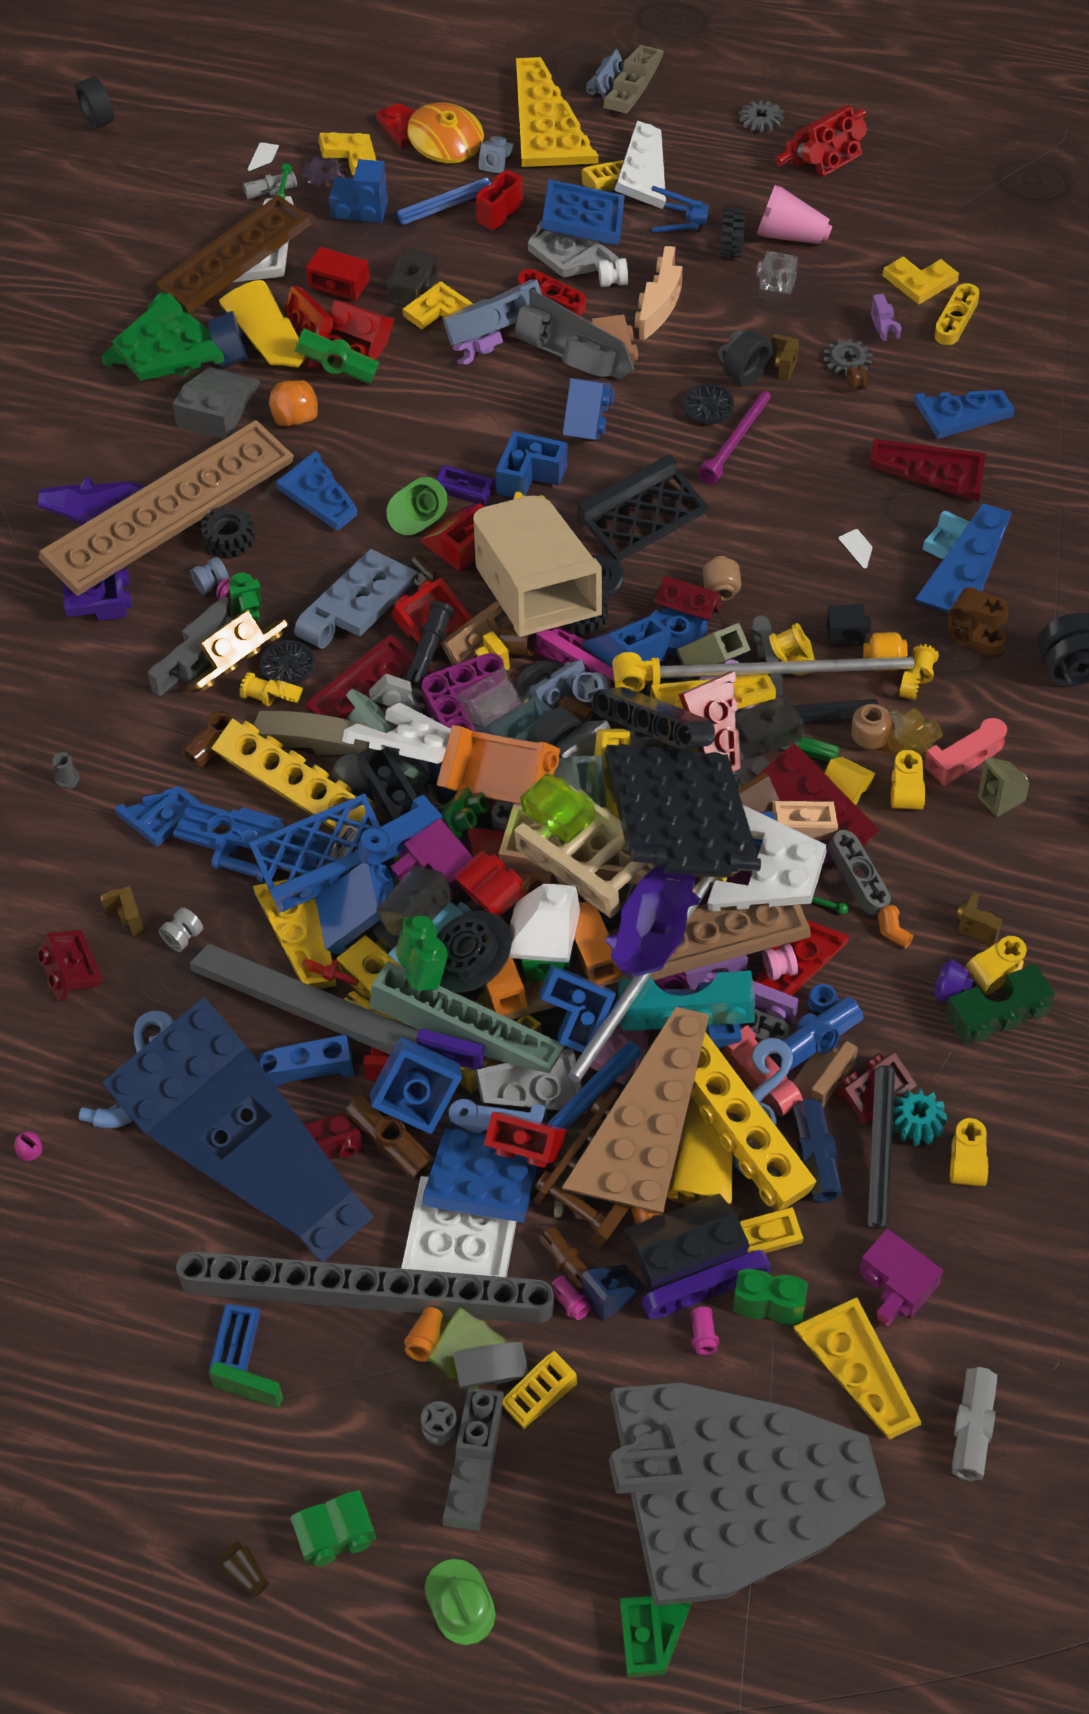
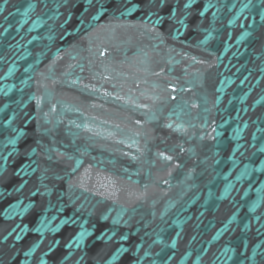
M767 251L764 261H759L756 277H760V289L791 294L797 277L798 256Z

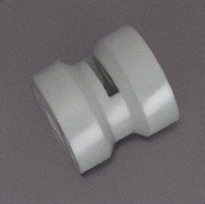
M181 907L173 915V920L165 922L158 932L169 947L181 952L188 945V940L191 937H196L203 930V925L190 910Z

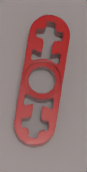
M527 269L519 274L518 286L529 280H538L543 296L578 316L585 312L586 297L582 292L534 269ZM554 290L558 294L551 296L547 295L546 292Z

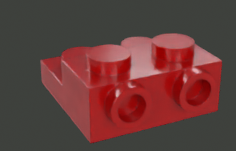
M441 577L433 583L431 580L426 581L417 589L416 594L411 597L404 595L394 603L395 608L391 616L408 638L413 637L418 645L422 638L420 628L428 619L430 614L429 606L433 601L448 604L455 611L453 618L449 619L445 631L447 634L445 638L472 619L471 615ZM438 642L435 652L442 649L440 642Z

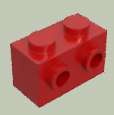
M319 247L306 266L309 288L357 301L370 281L367 260Z
M492 1112L484 1145L496 1148L494 1154L513 1159L515 1154L527 1157L526 1163L546 1167L547 1163L559 1161L566 1129L505 1112Z

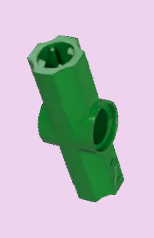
M303 329L295 348V352L322 363L325 370L329 373H344L369 385L379 365V361L352 350L346 341L341 339L331 341L307 329Z

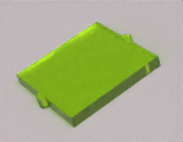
M459 1307L427 1359L446 1372L448 1379L454 1378L458 1381L453 1359L454 1351L505 1343L506 1340L487 1327L485 1320L479 1321Z

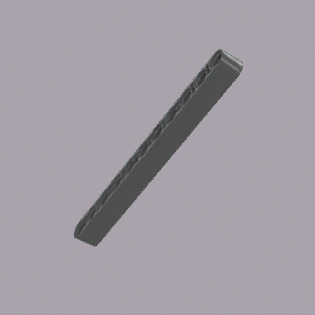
M206 1252L185 1253L178 1259L176 1264V1271L183 1290L192 1295L422 1314L425 1307H434L440 1310L443 1316L526 1323H544L552 1317L554 1312L553 1289L547 1282L535 1279ZM193 1270L201 1271L194 1277L187 1276ZM226 1273H235L230 1279H221ZM260 1276H269V1279L264 1282H255ZM295 1278L304 1279L299 1285L289 1284ZM329 1281L338 1282L333 1288L323 1287ZM363 1284H371L373 1286L367 1291L358 1290L359 1286ZM397 1287L407 1288L402 1294L392 1292ZM435 1289L442 1292L435 1297L427 1295L429 1291ZM468 1292L476 1294L475 1298L469 1300L463 1299L461 1296ZM501 1295L511 1297L509 1301L503 1303L495 1300ZM535 1298H542L546 1301L542 1305L530 1303Z

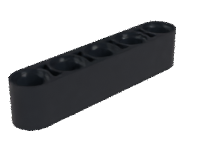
M626 687L599 689L593 695L592 706L598 716L679 749L706 747L714 741L715 729L712 722L707 718Z

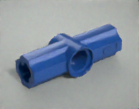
M848 996L819 1016L809 1013L801 1018L797 1024L796 1031L782 1040L792 1051L793 1063L790 1070L817 1051L821 1054L831 1052L837 1045L839 1036L863 1020V1011L854 999ZM772 1053V1057L776 1060L778 1066L781 1067V1056Z

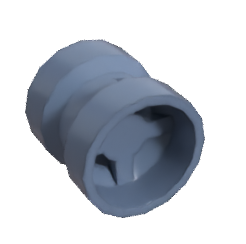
M218 557L208 560L207 565L203 567L196 566L190 569L192 580L202 595L211 592L213 587L217 586L222 580L229 578L224 564Z
M598 672L580 673L576 676L572 685L575 697L582 702H592L594 692L599 689L612 688L609 678L605 674Z

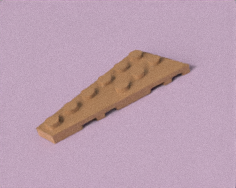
M679 1007L674 1009L566 1180L562 1190L663 1214L709 1014Z

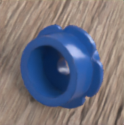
M827 984L816 985L808 993L809 1000H807V1005L809 1009L819 1014H822L839 1002L836 991Z

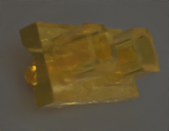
M915 708L904 715L897 710H893L888 714L889 719L895 723L896 728L888 735V747L897 754L903 750L913 748L926 756L927 750L933 747L932 743L943 736L938 722L933 719L925 722L921 712Z

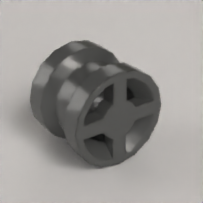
M434 1401L423 1409L421 1425L425 1439L436 1446L450 1443L458 1432L454 1408L446 1402ZM434 1426L441 1427L442 1430H441V1429H437V1428H434V1429H433V1427H434Z

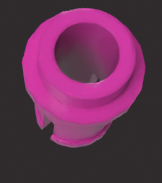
M564 1276L556 1278L552 1282L556 1289L551 1286L553 1295L567 1310V1316L570 1318L574 1317L576 1320L585 1317L591 1309L589 1297L585 1294L581 1295Z
M698 1307L690 1312L694 1334L691 1344L699 1355L713 1354L717 1351V1346L720 1343L718 1336L714 1332L712 1309L708 1307Z

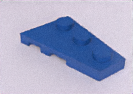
M1003 390L969 391L964 396H951L950 392H942L939 397H925V393H918L914 396V403L937 439L1013 417L1015 410Z
M317 451L313 452L276 482L277 489L336 531H339L357 516L356 506L342 486H339L334 480L332 472L322 463Z

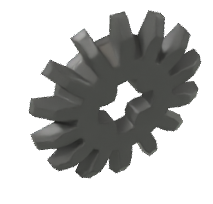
M762 100L758 101V105L751 101L749 105H743V110L739 111L738 115L741 116L739 122L745 121L743 126L745 128L747 126L751 127V131H755V129L760 130V132H764L766 129L772 131L774 130V125L779 127L781 125L779 121L784 120V117L781 116L783 115V110H780L777 104L771 105V101H767L765 105H763ZM757 113H766V117H757Z
M848 339L847 342L837 340V346L832 343L829 345L832 351L826 349L824 351V354L828 356L824 357V362L830 363L827 364V368H836V374L845 370V376H847V368L850 366L856 369L858 365L863 364L865 371H867L868 368L866 366L872 365V361L868 359L872 358L873 355L872 353H866L869 347L862 348L860 346L862 342L860 341L853 343L852 339ZM844 355H849L850 358H853L852 362H847L846 359H843Z

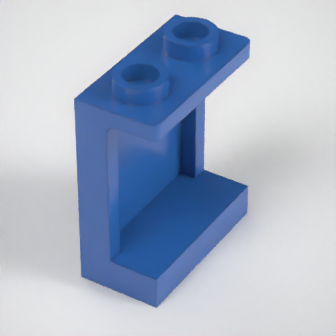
M362 862L315 897L325 950L341 955L355 944L356 937L381 919H387L394 923L401 919L398 907L399 902L393 884V875L391 870L385 865H368Z

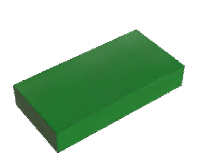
M220 1362L213 1363L209 1372L213 1387L279 1409L283 1399L279 1382Z

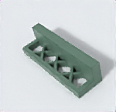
M354 689L347 693L346 696L355 707L347 716L348 720L367 724L370 728L383 733H388L395 729L389 721L385 720L384 713L375 701L370 700L369 697ZM387 746L411 787L417 793L431 777L418 759L399 755L400 749Z

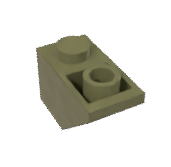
M736 623L678 648L676 652L682 665H706L724 663L751 649L740 623Z

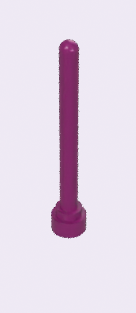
M768 391L761 392L713 459L704 461L698 469V476L704 483L714 485L718 482L723 474L722 465L770 400L771 395Z

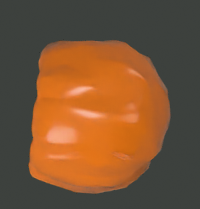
M284 380L277 383L270 392L269 407L274 422L277 425H299L312 421L317 417V397L308 382L304 380Z

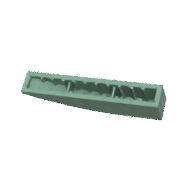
M386 962L373 982L370 998L371 1008L417 1030L421 1028L483 1045L485 1057L550 1074L565 1048V1045L439 986L438 990L416 991L406 979V970L391 962Z

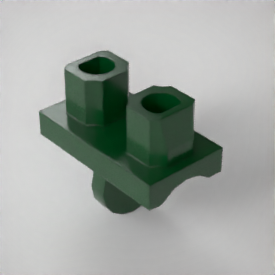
M469 787L461 788L448 804L441 805L437 810L443 816L442 821L460 840L466 830L473 829L477 824V818L481 814L486 813L490 805L483 792L472 794Z

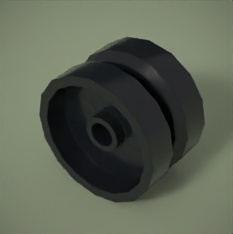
M1071 613L1054 619L1042 629L1037 639V645L1045 661L1044 664L1051 681L1065 687L1089 683V613Z

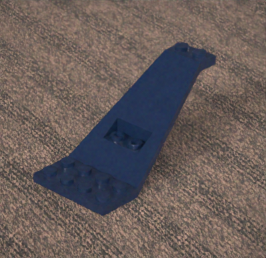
M205 997L199 1000L101 1083L144 1135L296 1235L319 1262H324L374 1217L347 1185L247 1046ZM243 1109H247L251 1113V1119L248 1122L243 1121L240 1117ZM218 1131H222L226 1135V1140L223 1144L215 1141V1134Z

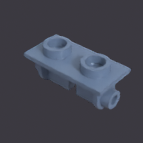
M615 49L611 56L605 57L602 60V64L596 71L597 75H594L587 82L586 87L589 94H601L604 99L613 90L614 80L623 71L624 65L618 49Z
M582 659L572 663H565L564 667L551 674L549 680L545 678L536 685L529 687L530 690L527 692V696L530 701L538 702L542 714L559 704L565 695L574 694L572 689L574 679L580 673L586 672Z

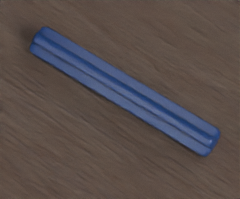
M482 178L397 211V219L401 225H406L476 198L481 189L490 185L491 182L488 178Z
M628 1041L547 1124L564 1128L567 1131L599 1096L636 1061L642 1053L639 1046L633 1041Z

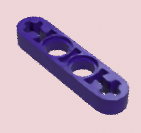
M756 1250L653 1290L645 1295L641 1302L649 1319H659L736 1289L738 1271L756 1269L769 1273L772 1266L763 1250Z

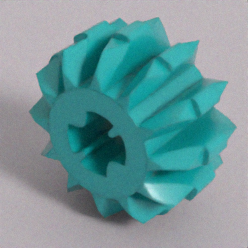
M920 1088L917 1090L916 1095H914L907 1089L903 1094V1098L896 1097L894 1100L893 1133H901L900 1139L902 1142L910 1138L913 1139L915 1147L919 1145L920 1140L930 1145L934 1137L940 1138L943 1134V1126L947 1122V1115L944 1113L945 1105L944 1101H935L936 1096L934 1092L925 1096Z

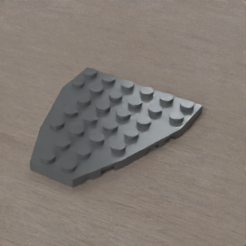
M687 1383L613 1388L610 1393L621 1447L633 1444L636 1438L646 1432L649 1435L662 1428L664 1422L668 1419H675L691 1476L690 1485L685 1489L631 1493L654 1606L726 1599L752 1583L757 1584L781 1569L786 1570L824 1551L841 1536L854 1530L861 1522L875 1515L886 1505L868 1435L792 1407Z

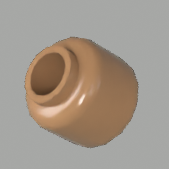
M717 556L703 567V587L719 592L722 601L732 599L740 591V567L734 560L725 556Z
M866 704L858 708L853 715L851 736L854 742L866 749H876L886 744L892 727V717L889 711L877 704Z

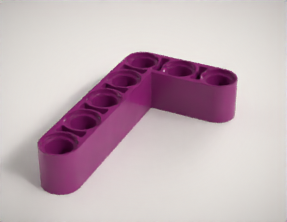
M488 653L426 676L422 681L423 703L429 716L433 717L434 721L448 728L456 725L477 732L462 704L502 689L505 683L503 659L497 654Z

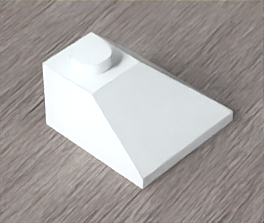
M542 884L515 903L509 927L512 938L509 958L569 962L580 914L576 886Z

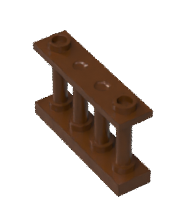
M613 1088L607 1098L602 1094L599 1096L590 1109L595 1115L554 1172L551 1174L546 1170L535 1185L539 1193L533 1200L539 1205L548 1192L592 1224L590 1228L595 1231L589 1242L599 1249L610 1237L630 1206L610 1202L614 1206L609 1213L606 1214L603 1211L599 1213L573 1193L562 1190L563 1186L557 1183L556 1180L565 1167L573 1171L580 1159L574 1155L584 1141L590 1144L596 1135L593 1128L601 1117L604 1116L606 1118L613 1108L611 1103L619 1093L615 1088Z

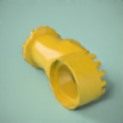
M920 644L913 648L914 667L904 672L899 697L916 700L918 684H926L932 681L934 676L933 664L937 662L939 654L932 646L929 645L927 647V644H924V646Z
M247 672L244 679H242L244 684L241 683L240 685L243 686L240 688V697L244 699L251 697L260 700L265 706H270L276 697L286 698V700L298 704L303 688L280 680L266 681L255 677L254 673Z

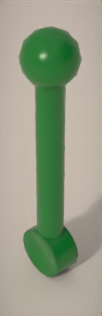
M283 164L281 166L282 180L280 189L275 194V196L280 195L284 199L286 197L284 190L287 177L292 172L290 164Z
M814 896L812 898V903L834 909L840 915L848 912V906L845 903L836 904Z

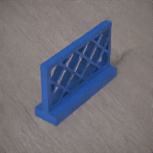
M362 794L249 842L279 913L314 899L362 863L357 852H355V850H358L362 833L367 829L380 828L366 794ZM362 805L364 806L366 814L362 823L347 818L351 810ZM327 820L338 822L333 835L318 831L322 822ZM344 825L358 829L353 842L339 838ZM302 832L309 835L304 847L289 843L293 834ZM315 837L329 841L324 854L309 850ZM335 843L350 848L345 857L341 859L330 857ZM270 844L280 847L274 860L261 856L259 849ZM286 849L300 853L294 867L280 862ZM306 856L320 860L315 870L308 872L300 868ZM394 857L380 864L389 867L396 862ZM266 865L271 866L269 871L267 870ZM277 868L291 872L288 881L274 886L272 878Z

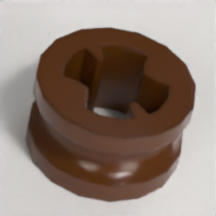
M863 364L858 365L856 369L853 366L847 368V381L851 391H856L857 387L861 389L867 388V375Z

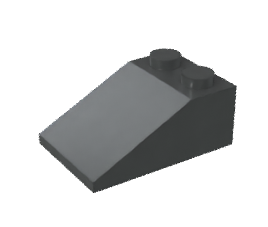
M211 367L207 368L182 387L172 404L177 428L220 439L229 437L260 384L259 379Z

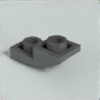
M522 1341L487 1345L453 1352L460 1389L493 1382L496 1385L523 1379L529 1373Z

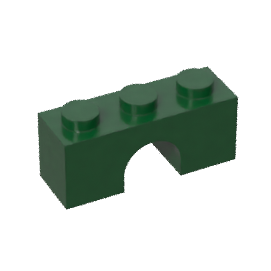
M1036 963L1007 974L1003 993L1008 999L1006 1001L994 1002L987 999L978 986L949 997L946 1016L964 1045L973 1041L982 1042L993 1033L1001 1030H1012L1021 1022L1031 1018L1040 1019L1051 1011L1055 993Z

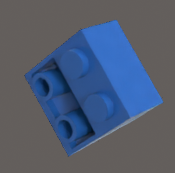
M648 616L625 623L583 642V647L611 668H613V659L625 652L638 654L642 661H650V658L658 657L661 662L666 658L671 631L653 616Z

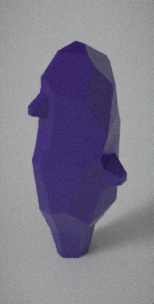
M85 478L81 485L40 489L38 508L61 515L82 526L140 491L145 486L134 482L94 484L91 478Z
M654 867L640 880L622 908L618 935L607 936L605 940L613 950L611 958L625 974L632 978L662 970L671 955L682 944L688 908L698 905L701 901V898L693 892L695 876L666 874L663 871V867Z

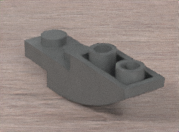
M222 597L218 602L210 605L195 621H191L182 630L184 642L177 645L168 656L154 664L151 670L147 672L151 689L158 696L163 695L181 679L189 683L202 674L211 664L198 643L232 619L228 598Z
M468 1387L456 1444V1458L443 1515V1526L480 1531L483 1511L486 1508L504 1392Z

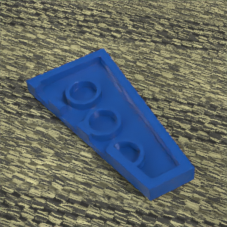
M982 504L918 594L915 602L949 613L950 608L964 588L971 587L983 591L1011 518V512Z

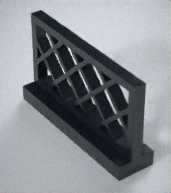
M668 454L579 503L576 521L582 528L587 526L608 554L617 562H620L706 514L709 507L676 468L677 461L674 457ZM674 479L680 486V492L663 489L664 483ZM646 493L659 495L657 505L641 502V496ZM661 497L678 499L677 508L660 505ZM681 500L693 502L698 508L693 511L680 509ZM623 506L636 508L634 517L617 514L618 509ZM639 509L654 511V521L637 518ZM658 513L674 515L675 520L670 524L657 522ZM599 519L613 521L611 530L599 528L595 522ZM615 523L632 524L631 534L614 531ZM635 526L652 528V534L647 537L634 535ZM612 539L629 541V546L618 552L612 544Z

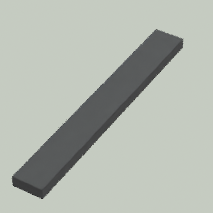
M209 943L190 962L191 971L342 1035L347 1034V1037L387 1054H391L400 1036L417 1044L418 1030Z

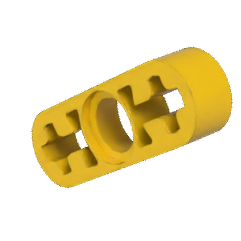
M964 283L955 289L936 323L934 337L938 343L952 345L958 341L978 305L980 292L975 285ZM966 296H968L966 302H963L962 298L964 299ZM957 311L963 313L964 315L961 317H956L951 315L950 313ZM951 326L952 330L946 332L948 330V327Z

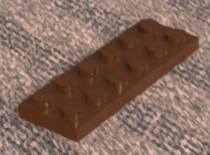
M277 195L156 282L158 290L165 294L170 293L182 308L190 314L312 225L310 218L280 195Z

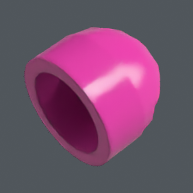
M22 1132L14 1141L16 1154L22 1160H34L42 1152L41 1140L34 1132ZM28 1140L34 1144L33 1148L26 1144L25 1141Z

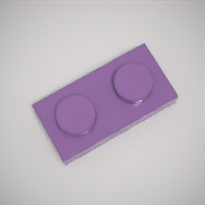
M753 981L755 1009L778 1017L787 1024L792 1025L797 1016L799 998Z

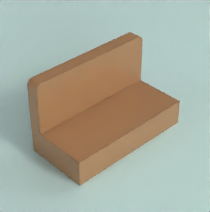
M846 1041L840 1051L834 1048L827 1054H821L818 1051L814 1053L793 1080L803 1100L814 1099L817 1102H822L824 1108L841 1085L839 1081L847 1076L855 1065L858 1047Z

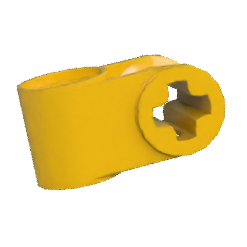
M798 623L793 624L791 629L780 634L772 633L769 635L772 649L777 658L781 659L782 662L815 660L810 639L807 638ZM792 673V674L795 675V676H805V675H808V674H810V673Z
M903 750L896 755L895 768L892 771L891 808L923 810L925 804V783L923 782L922 757L913 750Z
M1016 936L1002 938L999 942L986 951L977 954L967 963L965 968L969 971V978L974 979L973 982L985 995L992 994L1005 983L1007 974L1022 969L1024 964L1023 958L1027 951L1026 944Z
M966 1118L960 1121L956 1127L955 1136L951 1144V1184L986 1186L987 1132L983 1123L977 1119Z

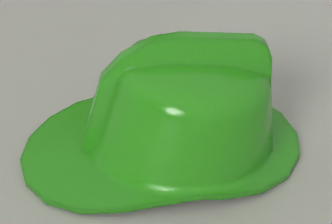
M421 477L397 492L390 499L387 506V519L390 526L402 535H414L436 522L445 513L447 507V492L439 481L431 477Z
M451 1559L442 1561L431 1570L426 1578L425 1593L437 1625L444 1636L452 1642L462 1645L475 1644L487 1637L494 1626L496 1613L490 1593L476 1567L465 1560Z

